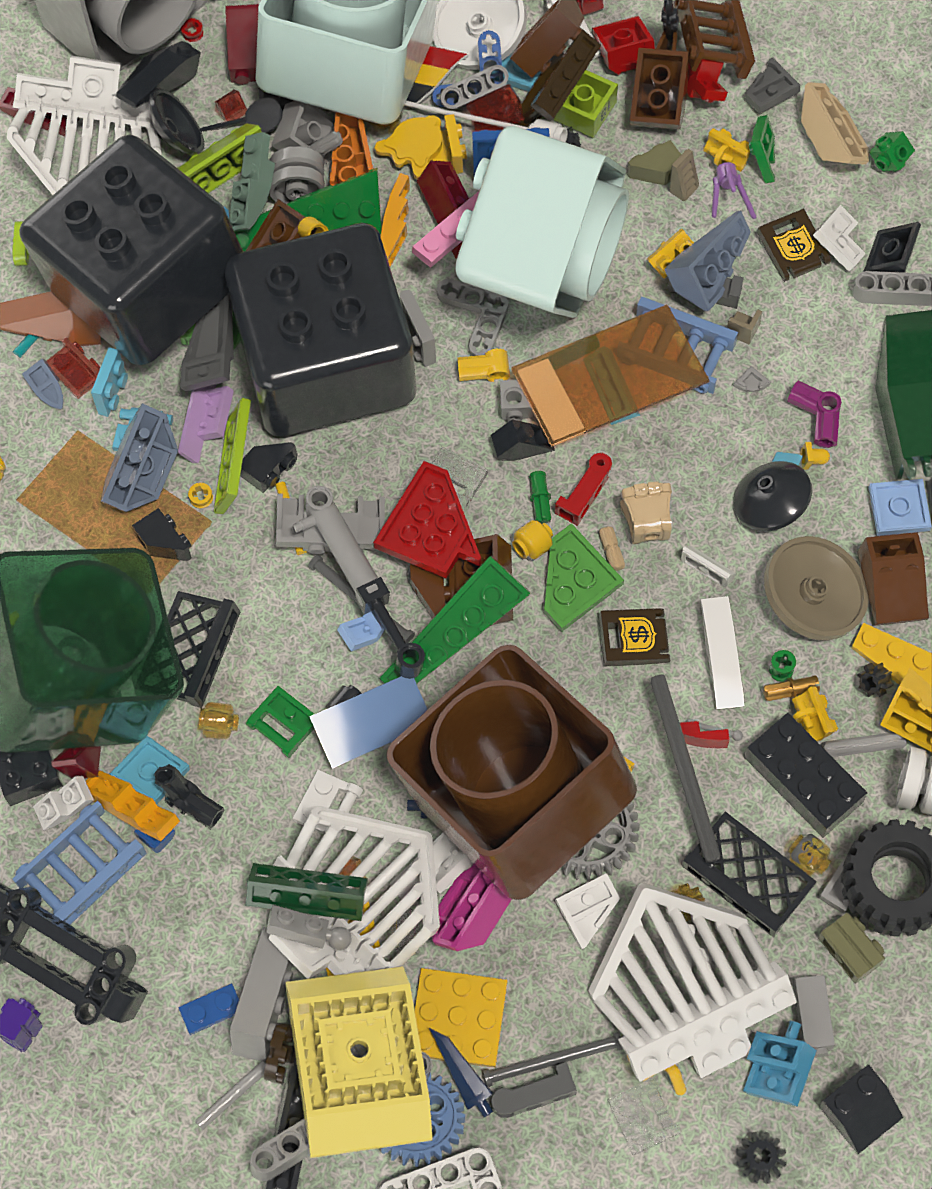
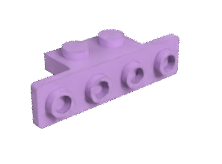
M217 384L192 390L178 453L192 463H199L205 440L224 437L234 392L228 386L216 388Z

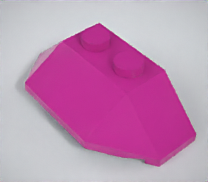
M473 864L455 879L438 906L440 927L432 937L434 944L454 951L484 945L512 899L507 897Z

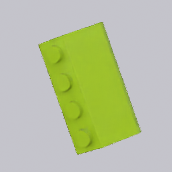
M246 123L240 128L232 130L229 135L220 141L212 143L209 148L200 154L192 156L189 161L177 168L207 193H210L242 172L245 136L262 133L259 125Z

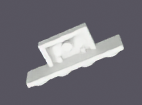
M444 833L433 841L436 887L439 894L451 887L454 880L474 864ZM418 857L390 882V887L411 867L413 862L418 860ZM419 875L398 895L400 900L411 891L415 884L420 882Z

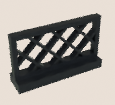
M178 591L138 688L153 694L189 702L192 706L202 709L241 613L235 602L225 598L222 602ZM182 600L192 602L195 606V609L183 615L179 612ZM211 607L217 608L216 616L205 621L201 612ZM199 614L202 624L188 630L184 621ZM181 623L185 633L171 639L169 635L171 627ZM206 629L208 633L206 640L196 645L192 636ZM189 638L192 648L178 654L175 645ZM171 647L175 657L161 663L159 659L161 651ZM196 653L198 657L196 665L186 669L182 660ZM179 662L182 672L168 678L164 669ZM162 672L165 681L156 686L148 684L151 675ZM186 677L188 684L185 692L174 691L172 684Z
M725 811L712 827L714 835L716 834L720 859L706 862L704 857L699 854L702 851L699 843L683 860V868L774 938L816 885L817 881ZM725 822H728L736 829L737 838L720 840L719 829ZM740 832H741L743 835H745L746 837H742V838H741V837H740ZM754 842L758 845L760 856L743 857L741 843ZM737 843L739 858L723 859L721 845ZM763 850L769 855H763ZM776 859L781 863L782 873L766 875L764 860ZM760 861L762 875L746 877L744 862ZM740 863L742 877L729 878L725 875L724 864ZM714 865H720L721 871ZM786 868H788L792 872L786 873ZM799 877L807 885L802 892L789 893L787 878ZM783 878L785 893L769 895L767 880ZM763 880L765 895H751L747 889V882ZM743 882V888L737 883ZM797 897L791 904L790 898ZM786 898L787 910L780 917L771 910L770 900ZM766 900V906L760 901Z

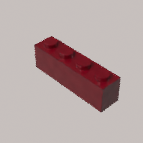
M430 161L417 179V183L438 225L470 199L451 161ZM462 242L451 250L455 259L458 257Z

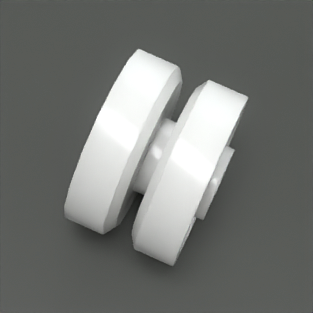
M910 746L898 781L899 790L896 806L911 810L915 807L919 794H921V812L932 815V757L928 768H926L927 753L924 749Z

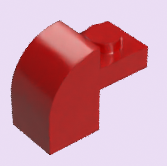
M702 59L696 71H691L689 64L687 88L689 97L700 98L709 103H714L715 100L725 101L728 92L717 82L724 63Z

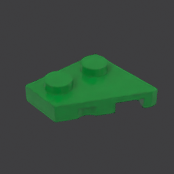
M768 115L757 118L756 125L753 128L752 139L749 141L750 153L752 156L755 155L765 183L775 182V175L770 165L775 163V135Z

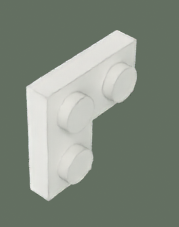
M840 205L813 236L840 264L850 271L866 253L848 236L858 222Z

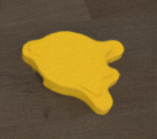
M431 115L403 121L396 127L390 137L376 142L375 152L380 156H390L397 168H401L405 164H411L413 176L418 179L429 162L441 151L442 133L440 130V118Z

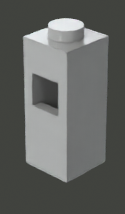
M825 975L795 978L793 991L797 1001L795 1003L798 1023L802 1025L799 1030L800 1041L806 1042L817 1050L814 1058L827 1056L828 1051H832L835 1043Z

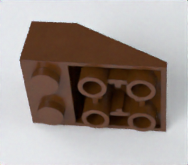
M918 532L866 537L857 553L875 625L928 620L925 560Z

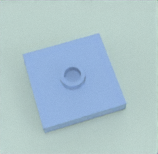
M923 479L869 484L868 488L877 536L931 531L932 525Z

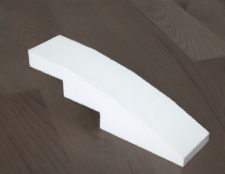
M729 597L700 599L706 651L709 658L716 709L744 706L741 673Z

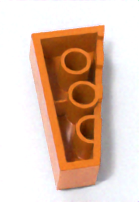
M338 112L335 114L334 131L341 134L343 142L332 151V169L330 173V185L332 186L344 182L353 176L365 174L373 169L363 119Z

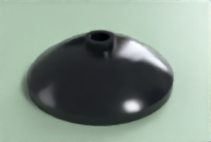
M159 88L153 91L150 95L149 108L157 135L170 146L185 154L196 155L202 152L205 146L204 137L197 121L187 107L175 95L165 89Z
M786 461L763 464L749 472L739 483L734 495L735 512L743 524L754 530L773 531L786 527L796 521L807 509L812 498L811 480L805 470L797 464Z

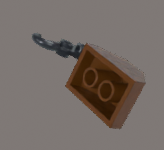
M664 0L661 13L663 33L656 49L639 48L630 124L633 126L681 129L688 88L689 52L676 51L679 34L678 8H674L673 0ZM669 39L673 40L672 50H667Z

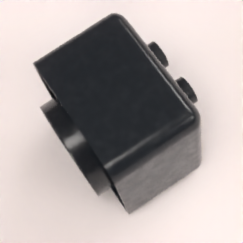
M125 135L114 141L22 222L19 230L23 244L53 295L117 349L126 359L136 365H145L154 361L229 293L224 273L225 264L231 256L243 252L223 205L142 139L134 135Z
M357 223L240 252L227 260L224 273L234 317L263 425L270 434L287 436L409 404L415 398L417 387L412 338L380 233L374 226L367 223Z

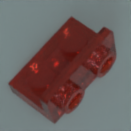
M510 84L466 105L467 110L473 116L510 124L524 120L521 100ZM473 121L475 132L504 129V127Z
M65 337L62 339L64 347L50 357L47 363L59 378V381L79 399L93 388L100 371V366L93 358L88 359L84 355V350L76 341L72 343Z

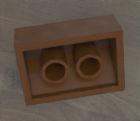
M556 0L523 36L511 55L510 59L530 77L533 78L538 71L542 74L550 66L551 61L549 60L553 55L558 57L567 47L565 45L566 41L569 38L573 41L581 33L582 28L580 25L584 20V16L576 0Z
M278 199L246 251L301 238L298 232V225L306 216ZM317 227L311 231L310 235L316 232Z
M498 534L474 539L481 556V565L478 566L458 558L449 573V601L490 556L512 575L511 545ZM513 609L494 624L513 621Z

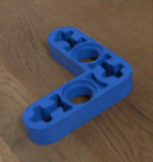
M484 31L478 38L480 72L484 70V64L489 60H493L497 65L502 66L500 38L494 31ZM487 35H491V39L496 40V44L492 45V53L497 52L498 57H482V53L487 54V46L482 45V41L486 40ZM497 71L495 74L490 75V79L499 77V82L494 81V84L503 82L502 72ZM471 82L467 85V87L475 91V95L481 92L482 87L479 82ZM453 84L440 85L435 88L432 98L438 107L444 108L441 99H437L436 95H439L442 89ZM504 87L499 89L500 94L496 95L494 100H491L490 95H486L465 106L496 104L501 101L504 95ZM448 98L446 101L449 105L456 104L453 103L454 98Z

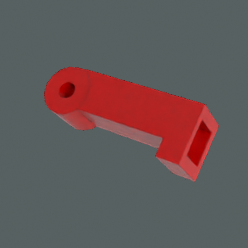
M596 453L591 456L588 470L570 497L566 499L560 496L555 503L556 515L576 526L579 525L609 479L608 474L612 467L610 456L605 453Z

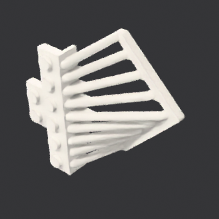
M70 56L68 80L17 73L13 107L19 108L8 128L7 139L52 195L68 182L78 117L84 119L77 174L89 163L94 119L100 120L96 157L107 148L110 122H115L114 141L125 136V124L131 125L132 135L142 139L141 126L146 127L150 146L161 155L160 140L152 122L149 102L134 108L116 97V92L119 90L118 83L121 63ZM30 110H34L36 112L25 141L18 132ZM46 112L52 113L41 162L33 151ZM62 115H67L66 133L57 181L50 173Z
M321 806L314 808L309 814L287 860L279 856L273 866L295 868L318 823L328 825L329 828L303 867V870H316L337 835L343 829L356 832V834L325 873L339 874L370 835L383 839L349 876L364 877L392 845L397 842L409 844L367 886L364 898L365 905L417 852L418 860L413 862L411 867L363 914L361 921L354 920L349 924L347 922L348 919L311 915L329 920L328 929L330 930L336 927L346 928L352 938L350 945L346 949L335 950L328 941H325L323 949L272 934L268 939L307 979L312 978L325 968H328L334 975L402 967L440 927L432 834L428 831ZM419 875L420 882L415 884L411 891L370 932L361 936L360 933ZM421 896L422 905L417 906L380 947L373 949L372 946ZM423 918V927L419 933L391 962H386L384 960L386 956Z
M645 883L637 886L588 990L595 1004L624 1035V1037L618 1040L627 1053L634 1074L639 1082L690 1056L697 1074L703 1078L749 1054L751 1044L745 1028L797 1003L787 973L775 961L769 963L750 929L747 919L742 914ZM657 904L666 907L668 915L672 918L704 980L708 995L705 996ZM645 909L648 911L684 980L692 1002L690 1004H687L642 925L641 917ZM681 911L691 914L692 922L695 924L722 975L724 987H720ZM705 919L714 921L716 930L719 932L740 970V979L737 980ZM728 926L734 927L740 932L758 965L756 971L752 970ZM633 934L669 994L674 1012L670 1013L630 952L628 945ZM621 959L654 1008L659 1018L654 1022L651 1020L619 979L616 970ZM609 985L642 1028L635 1030L606 999L605 993Z

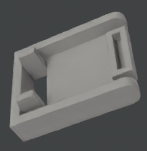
M404 290L400 293V300L412 343L416 349L413 354L417 361L421 360L424 367L436 363L435 338L413 293L410 290Z

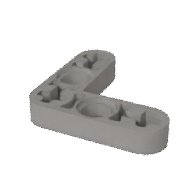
M444 279L437 285V296L441 302L480 313L469 342L470 356L485 355L487 351L494 349L508 312L507 297L453 279ZM448 287L452 288L453 292H450L449 295L444 294ZM460 290H462L461 299H458V294L460 295ZM475 294L480 300L472 304L466 301V297ZM484 297H487V302H485V306H483ZM497 301H500L501 306H499L497 309H494L493 304H496ZM490 322L496 328L491 332H486L482 329V325ZM483 337L485 338V349L477 352L476 347L480 346Z

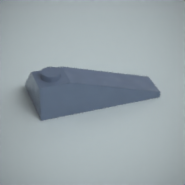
M741 210L736 211L680 253L664 269L674 291L704 311H709L722 297L725 291L723 287L727 277H731L734 271L732 269L734 260L741 255L751 233Z

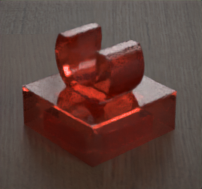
M236 89L215 101L224 122L239 119L247 111L246 105Z

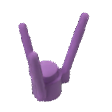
M726 162L717 166V176L713 178L712 218L717 216L720 186L736 192L735 186L737 185L752 219H756V214L742 184L741 176L737 174L735 164Z

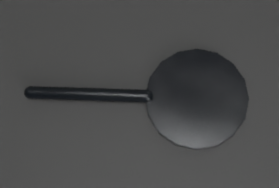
M261 98L248 107L245 117L205 126L200 130L205 132L245 122L259 125L262 132L268 133L279 125L283 111L276 100Z

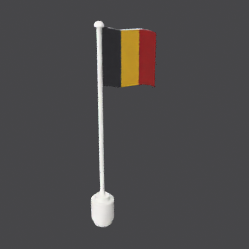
M433 46L429 47L404 106L445 115L454 114L455 117L504 128L508 126H517L523 129L534 127L549 128L550 138L566 143L567 129L558 123L537 119L528 128L419 104L441 84L461 60L469 57L466 53Z

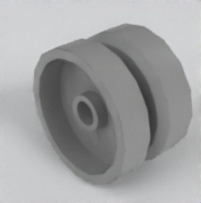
M300 146L287 147L278 150L269 159L275 163L270 189V197L275 202L279 199L287 204L296 198L325 188L323 177L324 160L317 151Z

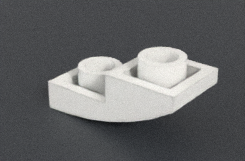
M75 776L59 791L49 792L33 808L43 830H47L69 819L94 799L84 777Z

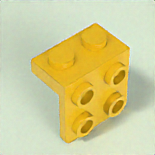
M454 114L444 115L445 130L441 131L442 148L439 154L431 161H451L456 173H463V160L467 159L465 144L460 145L459 139L463 138L461 123L456 124Z

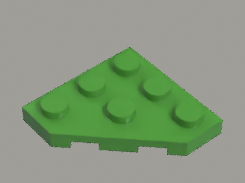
M572 523L552 538L544 614L563 632L624 585V579Z

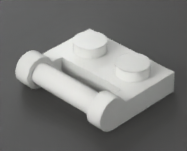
M317 770L293 817V821L304 825L314 808L321 806L331 809L339 791L346 793L338 811L349 813L356 798H360L363 789L353 783H347ZM318 823L315 831L325 834L329 826ZM342 831L337 835L335 840L339 839Z

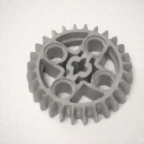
M633 802L620 813L623 826L611 821L581 849L583 854L580 857H572L564 865L565 876H568L571 870H574L575 879L578 880L581 872H585L586 879L589 881L592 872H596L597 877H600L604 869L611 876L613 872L612 865L619 870L622 868L620 858L627 862L630 860V854L627 851H635L636 846L632 842H637L639 835L634 832L640 828V824L634 822L638 819V813L631 812L634 809ZM617 835L621 841L617 844H611L607 842L606 837ZM593 848L610 854L597 861H587Z

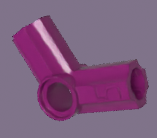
M798 380L794 384L787 402L816 415L814 444L822 448L837 446L839 414L842 404L840 396L832 391L822 392ZM823 406H830V407H832L833 409H832V410H828V409H825Z

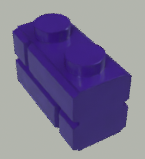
M8 998L1 1008L0 1038L21 1053L26 1052L33 1042L31 1038L36 1037L43 1027L42 1022L38 1019L41 1014L35 1010V1006L23 998H20L18 1002L13 998Z

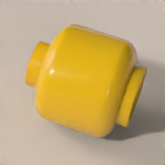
M536 520L529 521L514 532L512 546L521 558L535 560L550 550L553 532L546 523L541 524Z

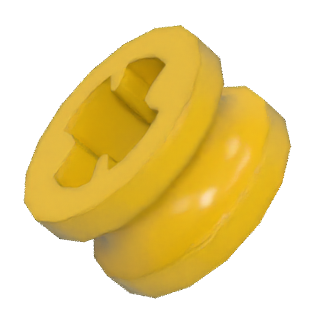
M196 483L190 487L188 497L194 507L199 509L206 508L212 503L213 494L210 486L205 483ZM199 491H202L203 494H208L207 496L204 495L205 499L199 500L194 495L197 496Z

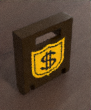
M804 208L759 226L757 230L760 240L784 282L790 279L787 269H789L794 279L820 268L822 263L819 256L825 265L831 262L826 248L813 236L816 230ZM793 223V229L778 235L774 231Z
M664 609L601 610L599 613L604 666L669 663L671 661L670 655L660 654L669 652L666 620L660 618L665 616ZM618 625L620 648H610L608 629H616Z

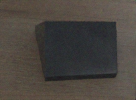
M913 222L878 230L863 272L906 273L921 224Z

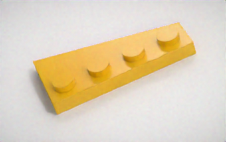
M862 624L851 649L870 663L872 662L874 666L882 662L885 668L892 671L891 678L899 685L911 667L932 687V653L868 624Z

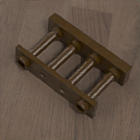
M582 29L565 53L562 52L558 57L555 55L549 60L551 61L550 66L542 74H539L509 122L529 128L532 123L537 119H541L542 116L549 122L553 120L602 45Z

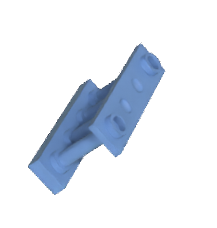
M641 296L637 304L636 315L641 321L629 346L619 342L617 358L627 366L637 365L693 386V389L699 393L709 392L714 394L717 378L711 376L722 352L726 350L733 352L738 332ZM656 323L664 326L665 330L652 355L639 350V347L650 324ZM680 332L688 335L689 339L678 363L663 359L674 333ZM704 341L712 344L713 349L701 373L687 368L698 342Z
M98 801L93 805L86 806L74 823L30 863L23 864L16 871V876L12 879L19 888H24L29 884L37 889L41 898L54 910V916L69 925L147 854L144 847L136 839L131 843H125L100 818L105 813V810ZM91 825L118 851L117 856L110 863L104 862L79 837ZM70 844L96 870V876L89 882H83L58 857ZM49 864L75 890V895L67 903L61 902L37 877Z

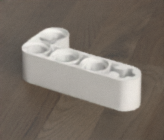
M473 1148L389 1180L380 1188L404 1189L403 1184L408 1183V1189H414V1183L421 1178L427 1179L430 1182L429 1189H458L468 1184H471L472 1189H482L488 1185L496 1189H502L489 1153L482 1148ZM475 1157H482L487 1162L486 1167L481 1171H475L470 1167L471 1160ZM450 1167L456 1169L459 1173L456 1180L452 1182L445 1181L441 1177L442 1172Z

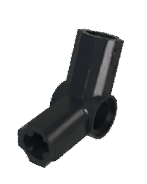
M168 764L167 766L159 767L154 773L155 784L166 796L165 802L170 807H177L181 810V814H188L209 829L217 824L225 811L224 807L202 794V791L194 783L184 778L176 767Z

